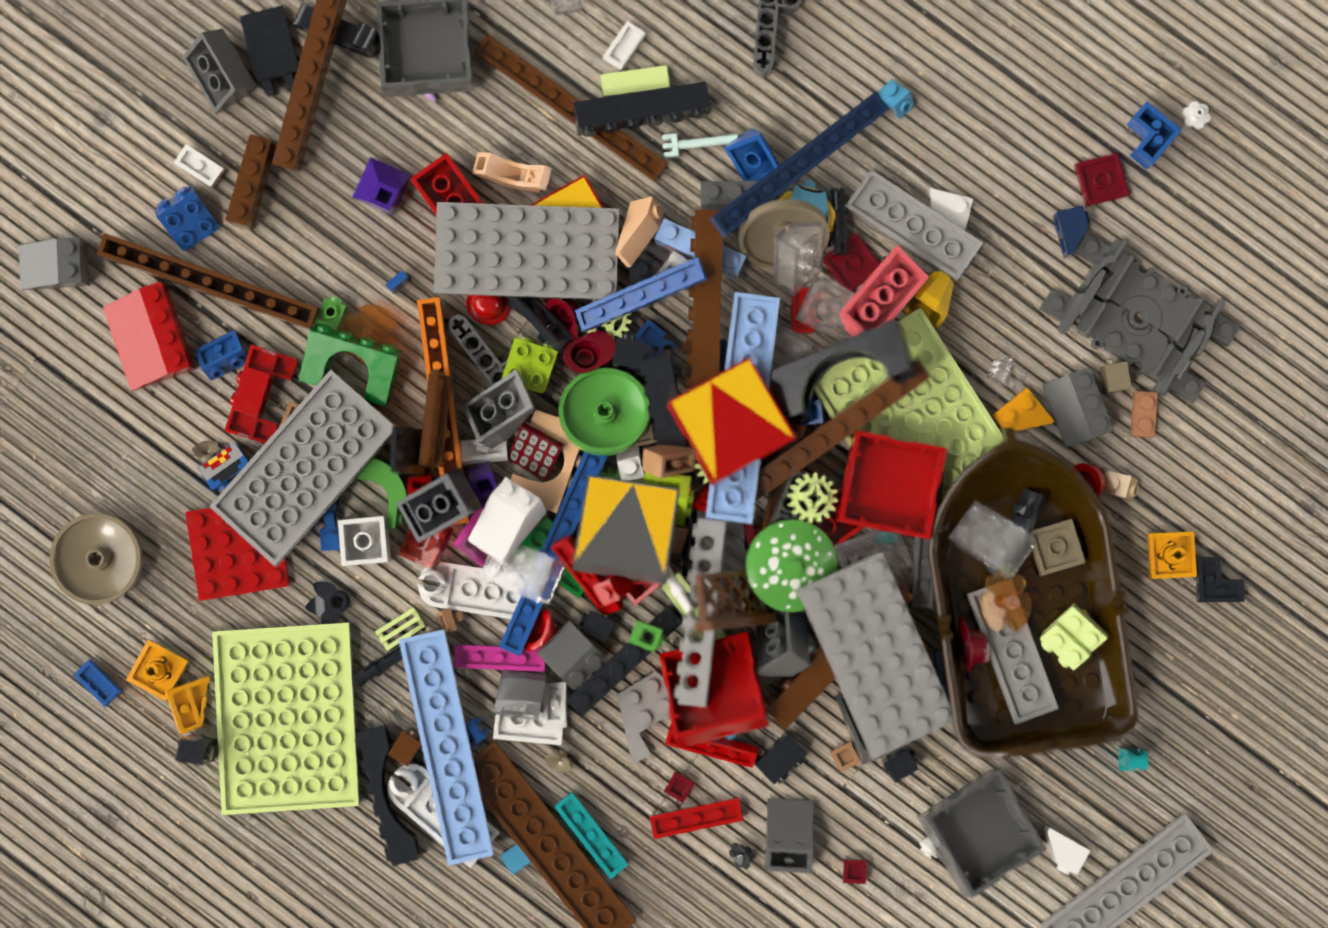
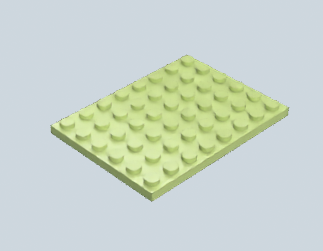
M920 307L898 322L904 327L912 358L914 359L917 356L931 373V378L860 427L858 431L888 436L898 441L918 442L947 448L943 467V500L946 492L960 473L995 445L1002 443L1003 435ZM866 358L850 359L835 365L827 371L816 385L814 393L818 400H822L823 408L831 418L888 378V375L883 365L874 360ZM852 434L844 439L849 448L851 445Z
M350 623L212 632L222 815L359 806L360 790L358 754L355 743L357 736Z

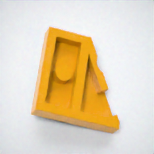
M1028 388L1024 389L991 415L1001 429L1014 427L1015 431L1049 425L1055 422Z

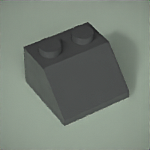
M570 621L537 652L549 667L574 691L607 659L599 648Z

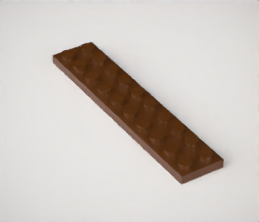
M494 740L474 756L473 760L482 801L583 928H629L637 919L497 742Z

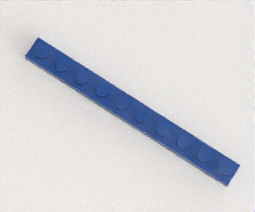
M584 452L499 648L517 656L521 655L562 562L551 546L555 541L571 535L573 537L581 518L588 475L599 476L608 456Z

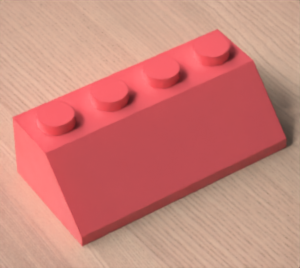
M898 245L894 247L839 312L846 331L852 337L859 335L863 330L873 329L885 321L893 320L929 278Z

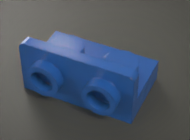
M235 330L194 350L202 371L211 381L222 377L236 368L242 367L248 356Z

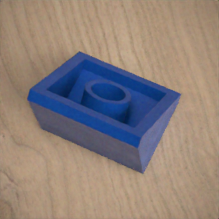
M753 128L724 147L743 181H759L780 165L762 133Z

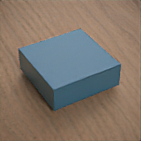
M517 844L500 855V858L512 875L531 862Z

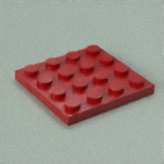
M212 508L185 512L199 601L290 586L286 557L277 567L274 566Z

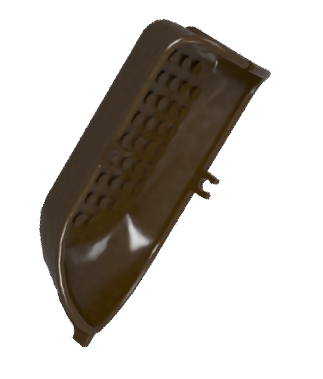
M1014 427L1003 428L1002 443L995 445L977 458L960 473L946 492L936 512L929 539L928 556L953 725L957 740L968 753L986 760L1050 753L1053 750L1064 751L1122 741L1133 732L1137 725L1138 700L1124 616L1129 614L1128 607L1124 606L1123 598L1126 597V591L1120 589L1112 532L1105 509L1089 484L1065 460L1027 441L1016 440ZM1024 489L1044 495L1047 498L1033 530L1072 519L1086 563L1040 576L1028 539L1010 577L1059 708L1014 724L991 660L987 663L972 665L968 672L965 670L958 618L960 616L964 618L968 629L980 631L966 594L1006 580L986 570L994 555L993 550L996 544L999 545L1014 513L1012 509L1015 503L1019 502ZM1073 604H1076L1081 610L1085 609L1091 619L1108 634L1107 639L1093 650L1090 657L1075 670L1070 666L1068 668L1062 666L1058 660L1059 656L1053 651H1046L1041 645L1042 641L1040 640L1042 632Z

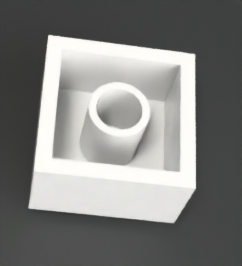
M387 517L338 520L342 566L391 562L389 529L386 528Z

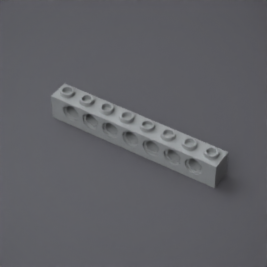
M698 519V523L693 525L692 536L696 537L695 546H691L690 560H693V569L688 571L687 582L691 583L690 592H687L686 595L694 610L683 617L682 628L686 629L685 638H681L680 652H683V661H679L677 675H681L680 684H676L675 698H678V704L708 706L716 630L703 631L704 638L700 642L693 639L692 634L695 630V623L700 622V619L695 615V609L699 606L695 575L720 573L723 571L728 525L726 521ZM706 537H712L714 540V546L709 550H706L702 545ZM705 559L709 560L712 565L711 570L707 573L702 572L700 569V563ZM704 579V582L709 586L710 589L711 584L707 581V579ZM715 591L713 598L717 603L720 599V594ZM709 603L707 606L708 616H711L714 608ZM692 652H698L701 655L702 660L700 664L695 665L690 661ZM690 675H695L699 679V685L696 688L688 685L687 680Z

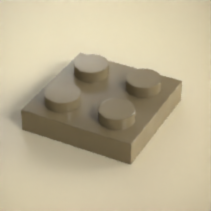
M1072 519L1031 532L1029 542L1040 576L1086 563Z

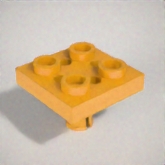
M1194 532L1147 534L1149 579L1197 577ZM1170 564H1174L1171 566V568H1174L1173 570L1169 568Z
M148 639L126 680L156 697L168 701L165 691L176 687L190 660ZM167 672L171 673V678H170V679H168V677H169L170 675H169V674L166 675Z

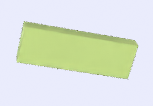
M667 65L601 74L604 97L670 87Z

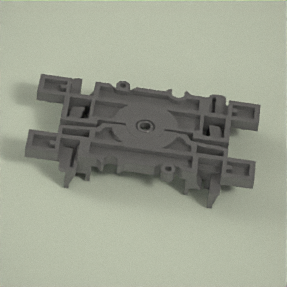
M1085 233L1073 252L1092 264L1078 287L1084 292H1076L1071 300L1051 289L1039 310L1060 322L1057 330L1062 335L1067 333L1075 318H1078L1080 321L1076 326L1077 333L1086 339L1094 338L1090 343L1092 349L1098 350L1104 345L1107 352L1127 362L1128 368L1131 367L1132 363H1137L1140 367L1137 375L1145 374L1156 381L1153 390L1158 395L1165 396L1170 389L1190 403H1194L1206 383L1187 372L1192 364L1189 359L1202 354L1210 337L1226 347L1229 346L1240 328L1239 325L1220 314L1226 299H1218L1210 313L1204 315L1209 304L1204 302V299L1201 297L1198 299L1193 297L1185 298L1188 294L1186 286H1180L1174 290V286L1155 275L1152 268H1149L1146 273L1140 272L1139 265L1141 261L1134 262L1135 256H1129L1124 253L1127 248L1128 239H1116L1111 246H1108L1089 233ZM1110 275V277L1101 285L1104 279ZM1136 314H1140L1143 319L1141 322H1137L1135 320Z

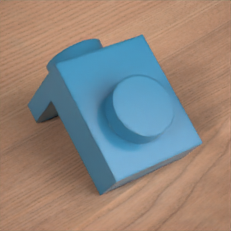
M892 79L878 92L885 105L891 108L899 119L910 112L915 105L910 91Z

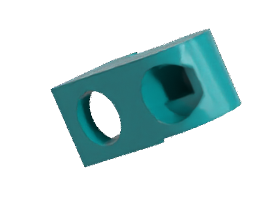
M1118 747L1120 771L1147 770L1148 754L1145 749L1140 747Z

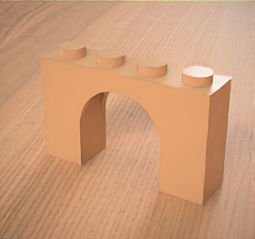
M535 410L530 425L564 444L562 447L564 453L563 469L556 478L548 482H535L512 474L511 481L540 498L546 510L558 513L566 490L569 488L574 477L572 476L574 467L578 468L583 455L579 454L580 449L574 446L565 436L558 417Z

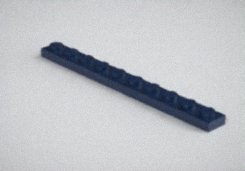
M877 91L709 218L722 237L728 235L749 218L751 211L772 201L887 112L889 109Z

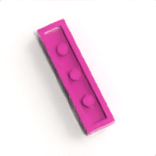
M455 645L453 668L545 672V661L537 654L540 648L531 652L523 649L521 655L517 656L499 648V646Z

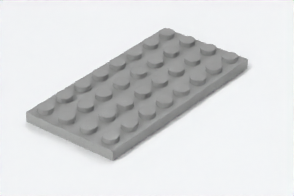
M437 202L434 294L600 300L616 293L618 260L616 249L618 246L619 209Z
M330 370L209 507L269 562L277 567L392 437V426L395 425L335 372Z
M878 552L797 589L872 759L953 722L951 707L882 552Z

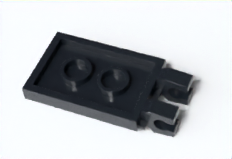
M283 5L239 16L255 80L262 82L267 97L276 95L273 79L284 76L289 92L292 91L295 80L294 73H297L299 64Z

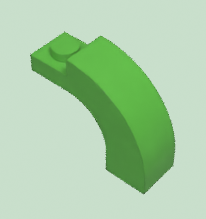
M373 458L355 479L374 481L384 488L389 501L386 528L398 529L399 525L403 523V515L396 503L408 496L407 486L400 475L391 472L390 465Z

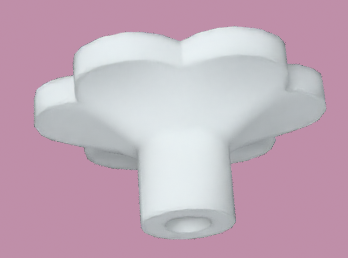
M1196 101L1191 102L1189 107L1185 108L1182 112V115L1185 117V125L1188 127L1193 126L1195 129L1203 128L1204 124L1208 123L1211 119L1208 113V106L1206 104H1199Z

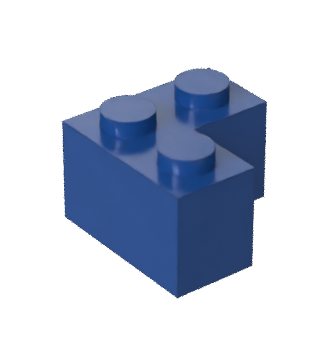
M1146 101L1126 124L1143 138L1129 156L1147 170L1155 163L1182 129Z

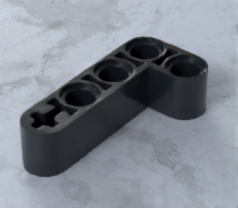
M301 4L292 25L307 33L314 8ZM341 20L335 45L372 59L380 42V36L376 29L367 24L359 23L357 26Z

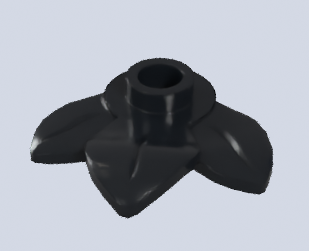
M319 581L313 583L317 596L308 602L305 607L306 610L312 614L321 615V624H335L340 614L345 612L350 606L349 595L342 590H337L330 582ZM338 597H341L343 599V604L341 606H338L336 604V599Z

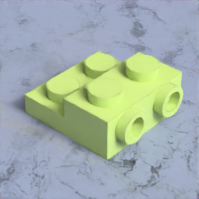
M1073 604L1042 632L1040 640L1042 641L1041 645L1046 651H1053L1059 656L1058 660L1065 668L1070 666L1075 670L1090 657L1093 650L1107 639L1108 634L1076 604Z

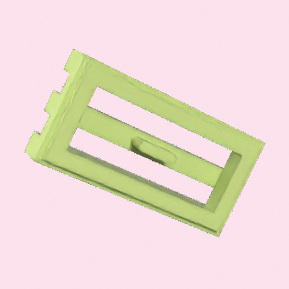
M413 607L375 631V633L385 646L386 651L399 644V639L412 636L426 627V625ZM411 614L414 615L413 619L409 620L408 622L398 627L386 636L383 635V632H385L392 626L396 625L397 623L407 618ZM415 622L419 623V625L411 631L407 632L406 634L396 639L392 643H388V639L392 638L393 636L403 631Z

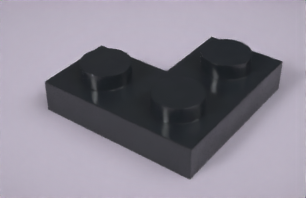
M1196 557L1197 602H1245L1244 579H1221V557Z

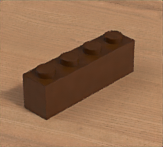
M253 134L249 135L225 219L233 226L253 231L277 146L271 139Z

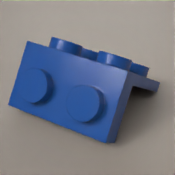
M193 185L188 188L187 186L180 188L175 193L176 196L170 200H162L155 209L156 217L183 251L188 250L219 229L217 221L200 200L198 192Z

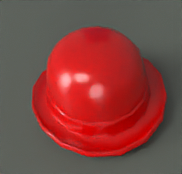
M467 296V312L472 319L480 324L497 325L503 322L510 312V307L508 306L509 299L506 296Z
M543 609L539 612L524 646L526 651L531 652L538 648L541 649L559 631L557 623L551 620L549 610Z

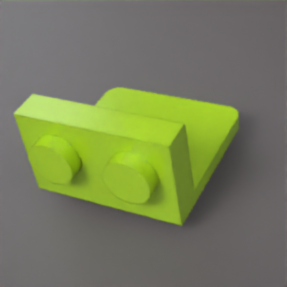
M521 337V339L514 338L502 379L513 371L518 370L526 388L542 394L546 391L554 363H557L559 352L549 344L543 343L542 346L534 344V340L527 337Z
M645 472L644 483L679 489L675 525L684 526L685 517L690 518L694 492V490H689L691 477L679 474L660 479Z

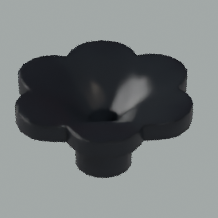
M737 843L731 844L729 855L734 859L735 865L739 868L743 867L745 870L750 868L752 849L749 846L745 847Z

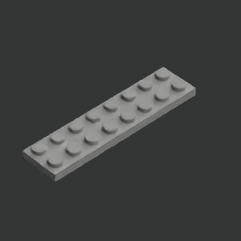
M1183 813L1047 918L1040 926L1042 928H1116L1214 850L1189 817Z

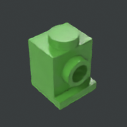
M331 296L330 300L324 298L315 324H326L331 329L340 332L348 311V307L343 305L344 300ZM329 309L335 310L333 316H328Z
M637 620L629 642L655 652L656 647L661 649L665 636L662 635V629ZM646 632H650L653 636L650 641H646L643 637Z

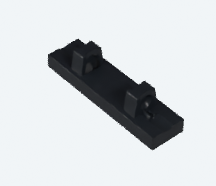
M507 297L510 300L508 306L513 311L518 309L539 332L538 339L542 343L548 341L558 351L574 339L570 331L539 298Z
M1024 489L1019 502L1015 503L1012 509L1014 513L999 545L996 544L993 550L994 555L986 571L1008 581L1010 580L1046 503L1047 498L1044 495Z

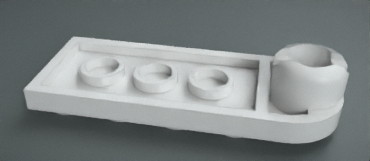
M434 562L422 571L418 579L440 582V586L417 584L421 598L433 607L450 608L451 610L511 619L530 576L447 562Z
M415 763L400 767L395 774L401 775L411 783V786L408 787L397 776L392 775L388 783V794L391 801L444 846L427 769ZM487 820L492 842L500 831ZM477 859L466 861L463 863H465L469 868H471L472 865L477 861Z

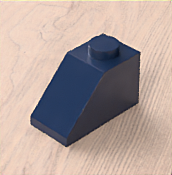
M1083 205L1057 211L1052 216L1063 259L1073 254L1089 227L1090 217L1088 212L1084 211Z

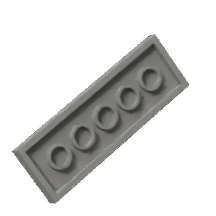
M873 170L869 171L845 206L849 211L955 281L959 280L983 246V242Z
M1011 579L966 594L979 630L989 640L990 660L1013 723L1018 724L1059 709Z

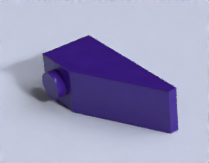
M489 461L468 469L471 485L482 508H485L491 494L499 486Z

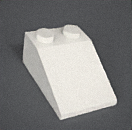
M505 478L491 494L468 540L504 564L547 511L540 498L510 479Z

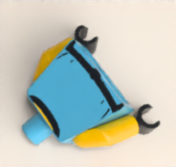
M805 180L802 185H795L793 191L786 192L778 200H800L820 209L828 221L830 232L828 247H831L834 243L831 232L834 229L836 213L831 203L827 200L826 192L815 189L816 183L814 181Z

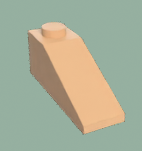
M653 196L630 202L616 249V255L627 268L633 265L660 228L664 210Z

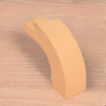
M478 153L472 174L503 186L539 193L540 190H546L552 168L545 165L516 163L493 153Z

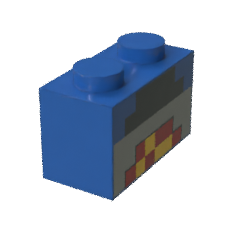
M234 442L197 469L213 491L220 490L223 492L251 459L242 446Z

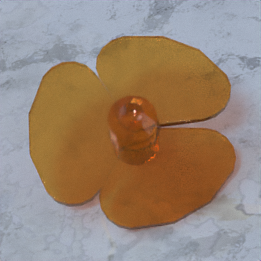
M366 304L359 309V318L352 313L346 314L342 318L339 332L342 330L353 333V336L359 338L369 337L374 339L376 343H387L397 347L398 342L393 335L380 334L390 333L396 328L397 322L388 310L378 305ZM344 351L347 355H356L355 353ZM359 356L360 361L365 363L364 360Z
M997 572L988 576L985 581L988 592L983 593L980 598L981 614L985 623L993 631H1000L1005 625L1007 615L1009 628L1013 631L1021 630L1027 623L1031 613V598L1028 593L1022 592L1025 588L1024 578L1013 572Z

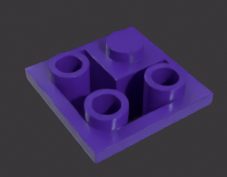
M370 157L352 198L394 216L412 175Z

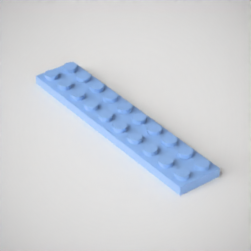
M735 292L724 371L750 357L769 390L780 298ZM760 459L745 466L740 472L714 486L710 484L706 518L752 524Z
M445 629L399 639L448 865L494 855Z

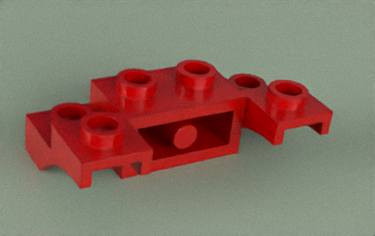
M251 345L244 369L237 376V384L239 385L237 391L232 394L230 399L232 407L224 432L265 444L279 426L277 423L262 419L274 378L276 376L292 381L299 360Z

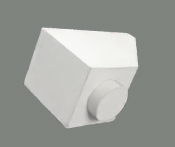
M639 446L617 454V464L621 480L644 483L645 471L642 470L643 460Z
M1045 825L1043 828L1052 861L1058 864L1057 869L1067 875L1070 872L1078 875L1090 850Z

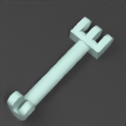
M677 133L662 135V141L671 140V143L663 144V149H672V152H665L663 155L664 158L680 157L679 150L725 145L738 138L739 135L738 133L724 136L678 141Z

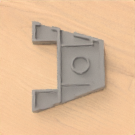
M657 671L617 694L633 765L651 754L639 733L670 715L668 691L664 684L663 676Z

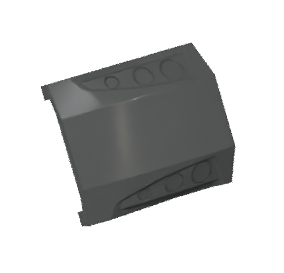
M502 670L493 714L538 720L547 674L541 675L514 670Z

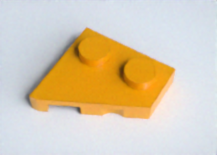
M207 675L165 691L179 734H184L203 726L204 708L207 701V685L210 680Z

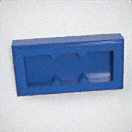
M89 659L73 675L104 707H107L123 691L92 659Z

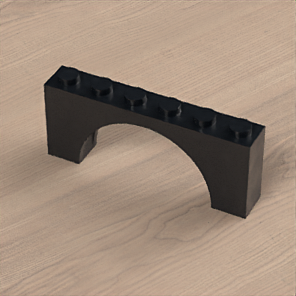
M896 319L888 320L876 328L863 330L859 335L852 338H844L835 345L822 347L818 352L801 356L794 362L779 365L777 369L772 370L771 378L778 406L788 425L793 427L812 419L811 399L816 385L827 371L843 361L855 358L874 360L883 365L888 377L896 385L917 377V371L904 327Z

